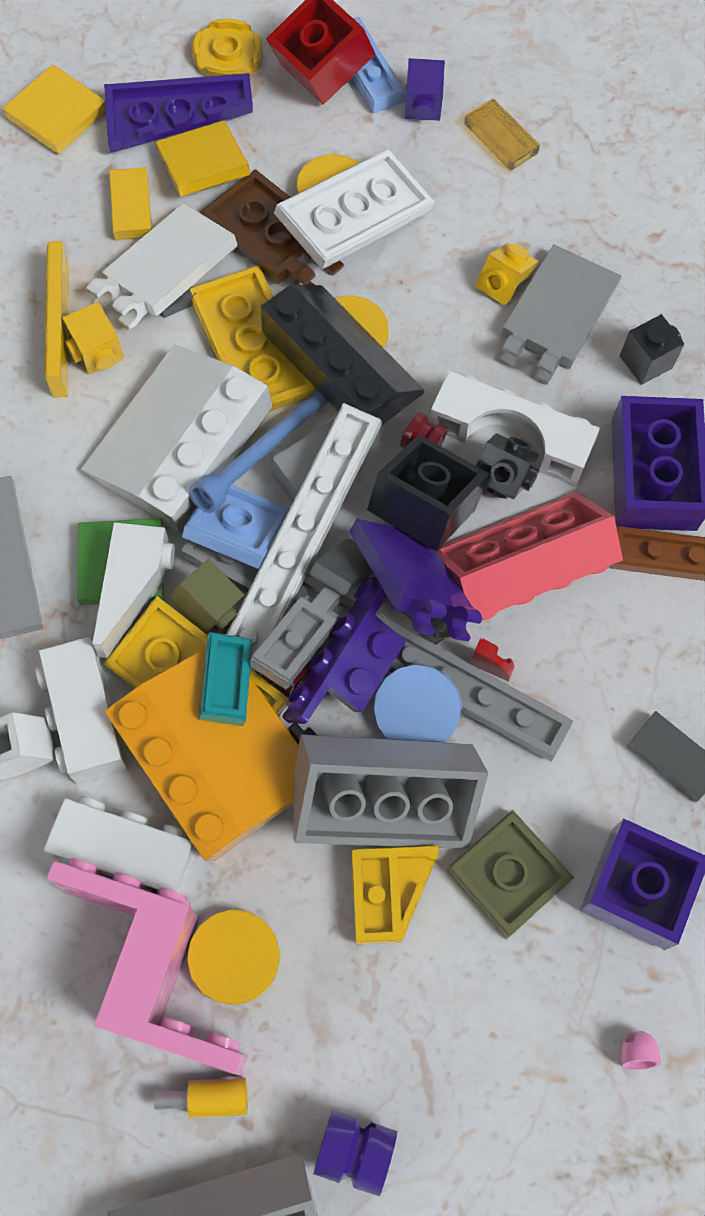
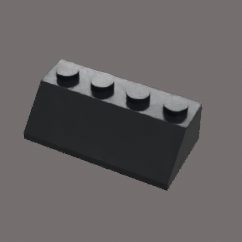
M291 284L260 306L262 332L338 412L342 404L345 403L381 419L382 425H384L424 394V389L322 285Z

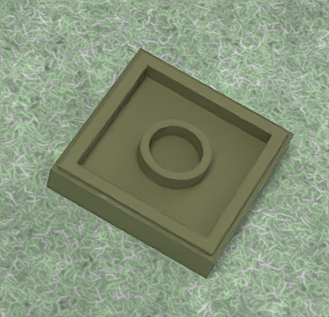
M511 810L446 868L447 873L506 940L574 879L573 875L514 810Z

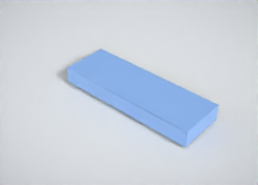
M360 17L354 18L365 29L376 54L352 77L372 113L374 114L405 102L406 92Z

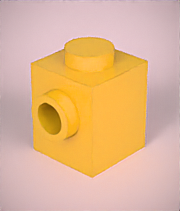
M99 302L62 317L69 336V340L65 341L68 352L74 363L82 361L88 374L98 370L109 369L116 362L124 359L119 337Z

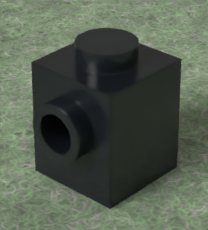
M660 314L629 331L619 356L638 382L643 385L673 369L685 343L678 329L670 325L665 317Z

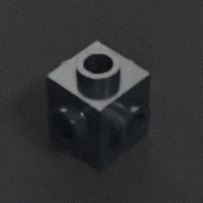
M495 433L486 442L476 466L489 473L485 484L486 490L499 498L507 499L509 497L514 500L523 489L529 492L540 471V469L534 467L540 454L532 451V446L520 438L509 437L508 439Z

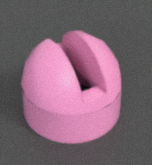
M638 1031L636 1034L629 1033L625 1036L621 1044V1059L624 1068L642 1070L661 1065L657 1042L650 1034Z

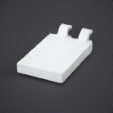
M182 203L102 271L104 279H94L87 286V290L97 297L93 303L99 302L104 312L113 307L114 310L122 314L118 321L128 329H132L148 312L157 317L238 246L235 235Z

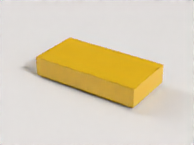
M147 167L109 170L115 240L142 238L152 230Z

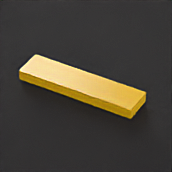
M62 241L48 242L46 256L45 379L54 398L68 397V349L65 345V341L68 340V333L62 317L69 314V262Z

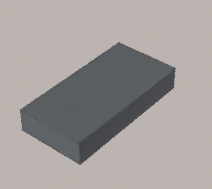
M347 538L316 560L309 574L343 596H346L372 575L373 571L356 542Z
M655 711L627 744V747L694 802H697L705 794V750Z

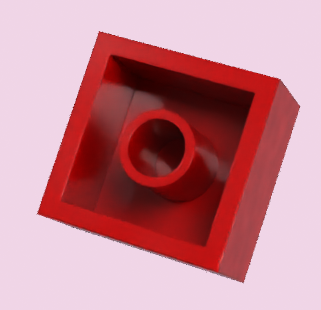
M305 0L266 38L280 65L322 105L376 55L365 29L334 0Z

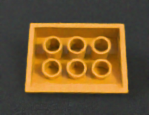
M205 649L140 684L104 712L204 861H216L293 805V772L299 744L251 676L249 678L247 715L243 726L198 720Z

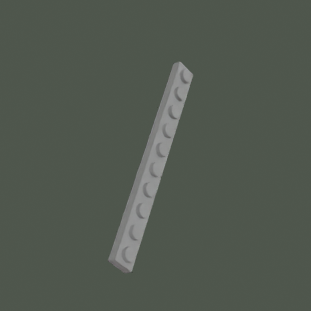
M190 540L186 542L181 550L183 558L198 566L209 558L237 588L248 593L259 571L255 567ZM306 575L290 609L300 596L305 598L308 595L315 599L326 585ZM342 594L339 598L341 602L334 611L339 615V618L348 613L355 603V600ZM378 613L375 614L406 640L388 670L390 673H393L400 667L417 663L441 670L449 675L459 689L462 713L549 761L553 760L573 723L572 719ZM331 632L327 638L332 639L334 634Z

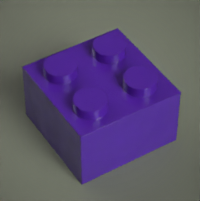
M623 818L611 830L580 911L663 950L679 945L705 874V855Z

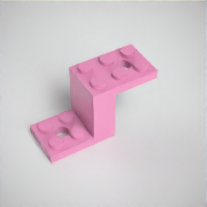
M70 858L68 865L53 861L47 880L64 893L134 916L94 1026L242 1076L248 1056L238 1053L241 1043L211 1032L207 1042L193 1038L196 1030L195 1027L163 1017L198 921V916L190 907L191 903L185 900L186 896L159 887L157 895L147 892L148 888L142 886L140 880L117 872L114 873L112 880L105 878V874L97 871V866L79 859Z

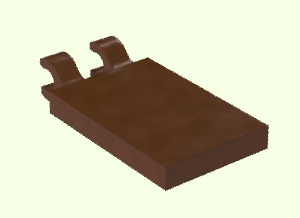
M253 170L250 173L251 175L244 177L201 211L202 215L233 233L238 245L235 249L253 264L259 265L261 270L276 283L280 284L288 278L292 284L315 285L311 282L316 277L315 272L310 267L304 265L312 257L274 214L276 205L291 197L258 170ZM339 260L324 269L334 276L344 267V264Z

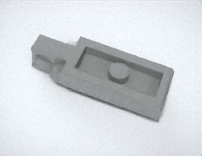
M326 585L315 599L308 595L305 598L300 596L253 654L250 660V667L287 690L332 632L339 619V615L334 611L341 602L339 600L341 594Z

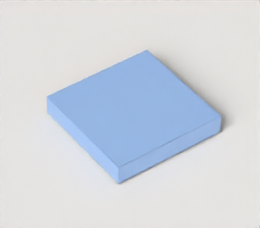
M231 485L228 487L225 502L214 512L207 513L198 507L184 526L182 537L260 569L289 508Z

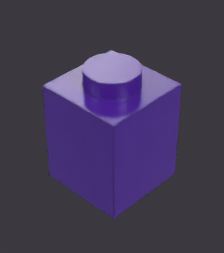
M408 59L404 119L440 121L445 60Z

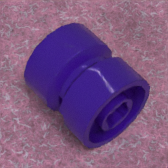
M332 1109L313 1174L340 1183L346 1176L350 1177L353 1188L380 1197L391 1163L398 1131L372 1122L364 1129L360 1127L357 1117Z

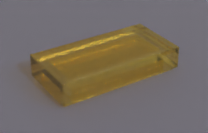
M494 98L465 116L464 124L510 171L538 154L540 144Z

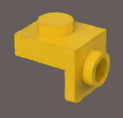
M507 242L488 255L475 286L499 303L506 305L510 302L517 285L533 275L539 261L530 256L529 251L523 246Z

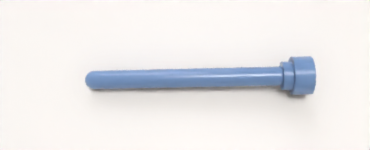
M317 390L219 474L204 475L189 488L190 497L195 505L204 512H214L225 502L228 487L327 403L324 396Z

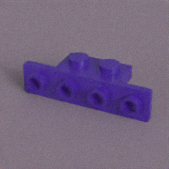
M376 577L365 580L358 587L354 595L355 603L350 611L342 615L332 629L334 636L327 647L320 650L310 663L311 672L303 684L298 685L289 695L286 702L288 708L282 716L288 723L306 724L327 691L353 712H363L399 654L406 640L375 615L387 597Z

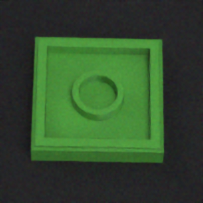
M161 518L78 523L77 600L80 605L100 603L114 522L163 528ZM164 580L150 601H153L156 596L164 601Z

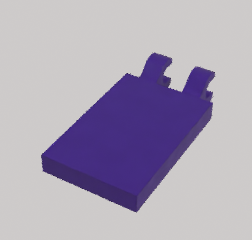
M356 518L349 532L395 610L408 613L411 618L412 627L416 632L433 635L435 629L431 625V617L443 619L451 638L469 642L471 637L466 630L467 622L480 624L482 615L479 610L473 608L437 552L396 527Z

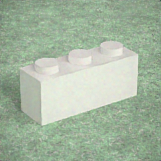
M91 637L39 650L42 666L35 667L41 691H48L51 706L45 707L49 728L52 733L58 731L61 747L55 748L61 774L68 773L75 784L127 770L119 733L104 712L111 706L100 658L92 644Z
M81 796L79 802L64 799L44 847V851L49 856L69 863L70 858L88 862L97 866V871L110 878H113L115 872L140 880L142 882L141 885L148 888V891L154 893L158 892L159 887L182 893L197 849L191 840H188L189 837L183 829L164 825L163 831L146 826L148 819L124 810L121 816L105 812L106 805L91 798Z

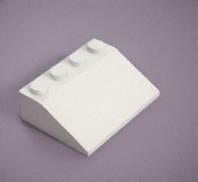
M174 344L81 470L156 519L161 518L164 524L181 534L184 526L197 508L189 494L190 486L204 475L219 474L233 462L272 408L268 386L234 365Z

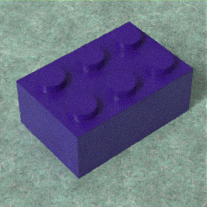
M621 396L612 417L616 526L638 529L697 531L705 520V418L703 399Z

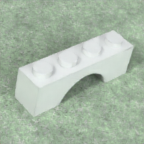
M450 370L431 408L429 422L434 425L443 424L448 427L446 436L464 443L473 435L487 429L501 428L516 432L532 445L536 453L540 454L538 457L539 472L577 486L600 430L599 427L591 425L584 418L570 417L553 410L547 404L528 401L516 396L508 389L494 388L479 382L471 375L457 374Z

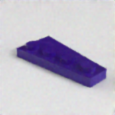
M249 73L104 84L107 136L110 153L253 113Z

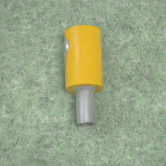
M228 1076L221 1079L189 1080L187 1091L155 1092L154 1108L155 1110L187 1108L189 1118L248 1115L247 1078Z

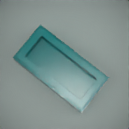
M209 632L206 638L198 720L239 726L244 725L247 715L253 639Z

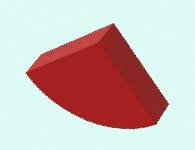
M480 638L470 664L509 682L515 668L512 659L506 658L505 660L497 655L498 646L484 638Z

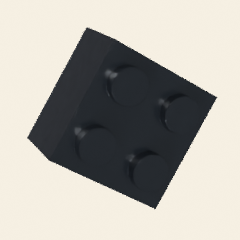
M419 434L377 473L367 511L438 551L476 510L489 473Z

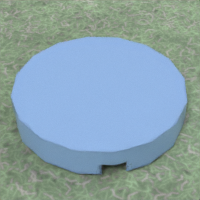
M417 663L400 667L384 679L376 692L374 712L377 725L388 740L444 743L452 736L459 724L462 702L459 689L449 675L434 667Z

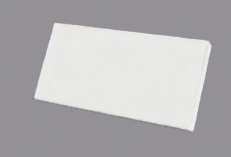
M387 149L277 204L274 214L318 266L324 269L430 212L435 202L390 150Z

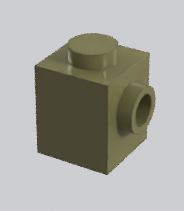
M208 558L179 584L169 597V600L191 623L206 634L215 625L222 630L236 617L238 611L234 606L243 598L244 594Z

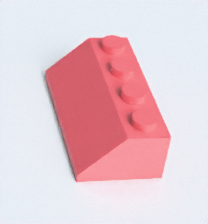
M577 492L445 543L436 551L473 608L480 611L482 620L490 619L497 612L513 605L529 603L535 596L552 589H563L569 586L572 581L586 575L602 573L610 565L623 561L614 515Z

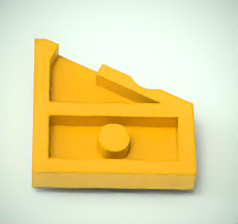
M439 846L354 849L351 851L356 945L402 943L439 855Z

